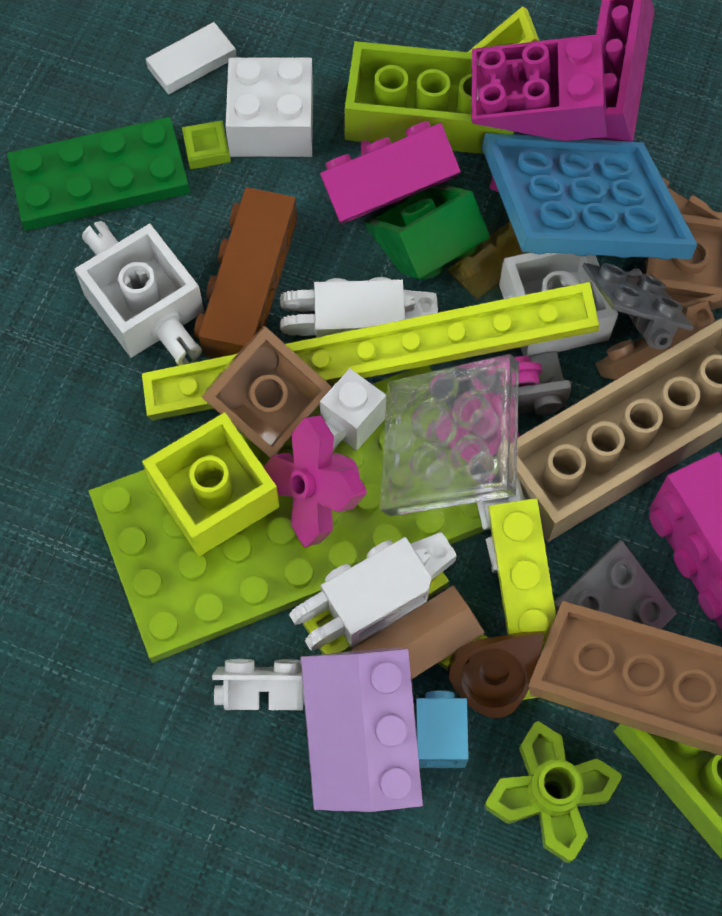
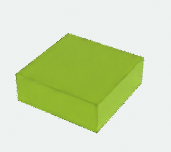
M223 120L182 127L190 170L231 162Z

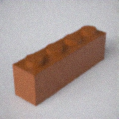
M245 187L241 203H234L230 216L231 235L229 239L223 238L219 249L218 262L221 266L217 276L211 275L207 286L206 298L209 304L206 313L200 312L195 323L194 337L199 339L203 357L214 359L238 354L267 325L298 221L296 197Z

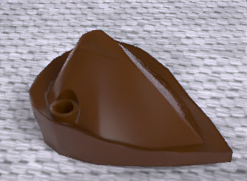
M545 631L519 632L478 639L460 647L450 658L447 671L454 690L461 698H467V705L489 718H502L513 713L529 690L528 685L541 655Z

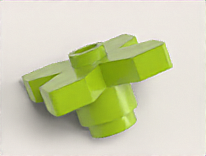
M537 721L533 724L519 747L529 776L500 778L485 802L484 807L507 824L539 814L543 848L566 863H570L576 858L588 837L578 807L606 804L618 786L622 775L598 758L575 766L569 763L565 758L562 736ZM551 784L556 786L560 791V799L549 795L545 785Z

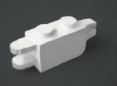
M376 277L369 281H347L341 278H333L326 282H314V290H292L281 294L280 306L284 310L293 312L315 311V314L287 315V317H283L280 321V330L289 336L316 335L317 338L438 313L436 293L404 290L403 280H391L387 277Z
M442 532L411 544L406 537L395 543H392L391 540L384 541L372 548L367 554L368 558L351 567L350 564H344L331 571L325 577L326 582L321 584V592L296 606L289 616L295 625H299L329 610L334 620L312 631L305 638L307 646L311 651L316 650L344 635L352 648L426 603L431 581L456 561L457 555Z

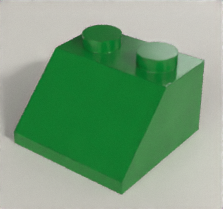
M443 184L405 198L364 222L369 233L400 273L420 280L438 275L443 270L442 266L453 259H461L472 255L477 251V245L490 238L473 192Z

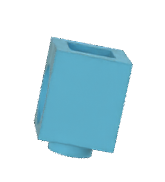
M431 691L425 694V698H416L415 726L419 768H465L469 759L467 698H455V693L450 691Z

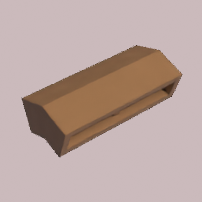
M453 585L355 646L351 651L392 647L406 648L409 651L411 679H413L485 632Z

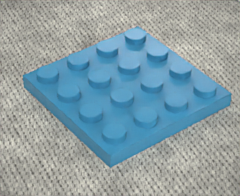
M485 133L482 150L522 252H531L538 255L558 253L574 254L577 256L606 255L620 258L654 257L663 260L671 258L692 259L697 243L644 143L594 139L560 141L530 135Z

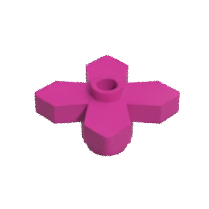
M320 415L304 418L292 432L293 455L289 453L273 455L263 467L277 486L278 495L293 497L291 527L303 547L320 544L333 531L332 509L337 512L353 509L367 494V490L360 480L359 469L354 460L348 456L333 453L334 435Z

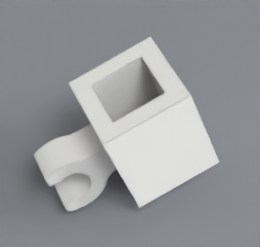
M350 368L320 400V415L334 435L333 451L342 440L357 451L386 417V394Z

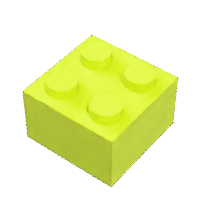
M226 412L142 461L151 485L198 557L280 507L277 486Z

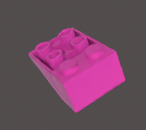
M601 34L472 49V123L560 141L607 137L605 69Z

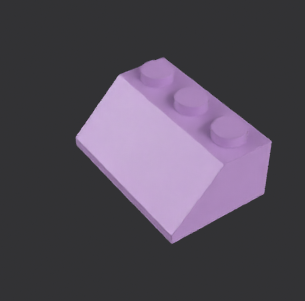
M392 647L301 656L314 810L376 812L423 806L408 649Z

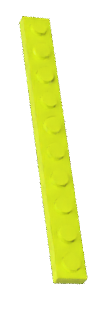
M590 282L292 342L285 345L329 385H333L339 381L349 368L362 378H368L599 331V321ZM237 354L142 373L147 416L154 421L213 409L201 396Z

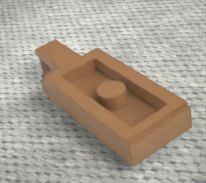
M696 301L682 306L683 314L694 328L692 331L678 328L671 345L666 349L651 348L644 337L635 342L626 340L610 347L607 350L608 356L595 363L600 376L617 380L716 322L708 301Z

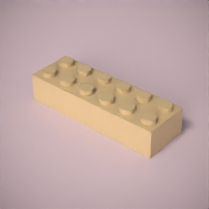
M722 318L501 447L496 470L505 483L519 478L522 492L526 499H538L543 536L547 542H550L722 437Z

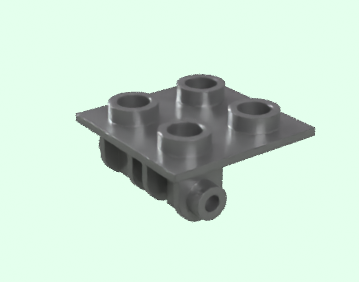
M583 263L582 267L611 309L627 313L651 348L666 349L671 345L678 328L690 331L694 328L683 314L681 304L669 296L665 290L666 285L661 280L647 274H642L640 278L627 275L621 268L608 263H603L601 267Z
M623 541L615 544L554 601L556 615L562 601H566L658 629H662L677 614Z

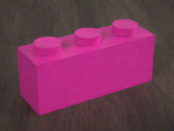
M429 121L419 123L405 130L406 138L391 143L389 137L366 146L367 154L351 160L350 155L346 154L327 162L326 167L328 170L321 172L320 175L340 225L458 177L461 171L442 123L432 127Z

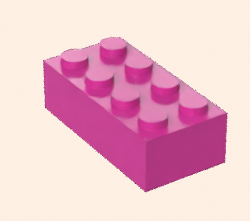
M716 452L669 474L649 508V516L656 533L660 537H666L674 550L673 556L678 570L684 577H690L698 590V600L702 610L710 619H715L722 630V457L719 452Z

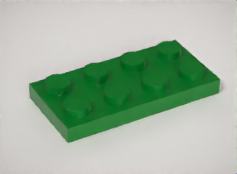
M171 117L7 153L20 218L25 231L190 194Z

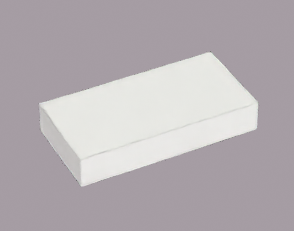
M213 22L147 57L146 63L147 68L169 95L228 63L229 58L237 57L235 47Z

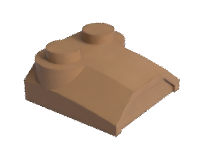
M264 326L215 378L201 397L219 414L226 412L234 426L271 458L273 455H277L296 427L320 404V400L332 387Z

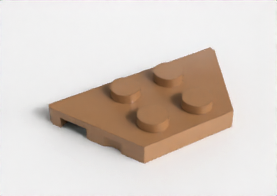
M662 178L668 188L670 181ZM668 188L697 243V247L692 259L671 258L663 260L646 257L644 274L661 280L666 285L665 290L669 296L681 304V306L696 301H708L711 310L722 308V212L713 211L707 203L693 195L688 200Z

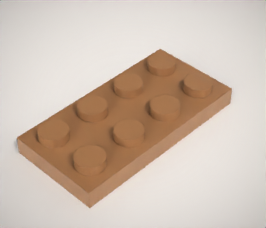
M562 601L528 685L530 695L722 756V647Z

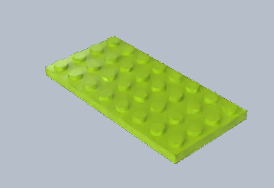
M429 365L413 368L372 384L386 394L385 419L357 451L343 440L333 451V453H339L354 460L359 469L360 480L365 486L367 494L353 509L342 512L332 509L333 531L320 544L303 547L291 527L293 497L278 495L279 508L198 557L154 490L145 469L88 490L152 663L304 603L321 592V584L326 582L325 577L331 571L344 564H350L351 567L368 558L367 554L372 548L384 541L391 540L392 543H395L406 537L411 544L442 532L451 545L486 531L483 530L478 505L475 500L479 496L478 488L487 485L480 469L476 470L445 443V418L452 411ZM320 404L308 417L320 415ZM240 433L264 467L271 458L245 435ZM292 435L284 443L277 455L283 453L293 455Z

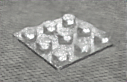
M511 354L388 381L380 511L389 516L516 496L519 361Z

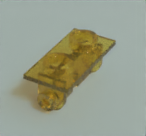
M509 221L491 235L489 239L477 246L478 249L475 253L462 258L448 272L479 300L500 283L504 258L530 252H522L512 224Z

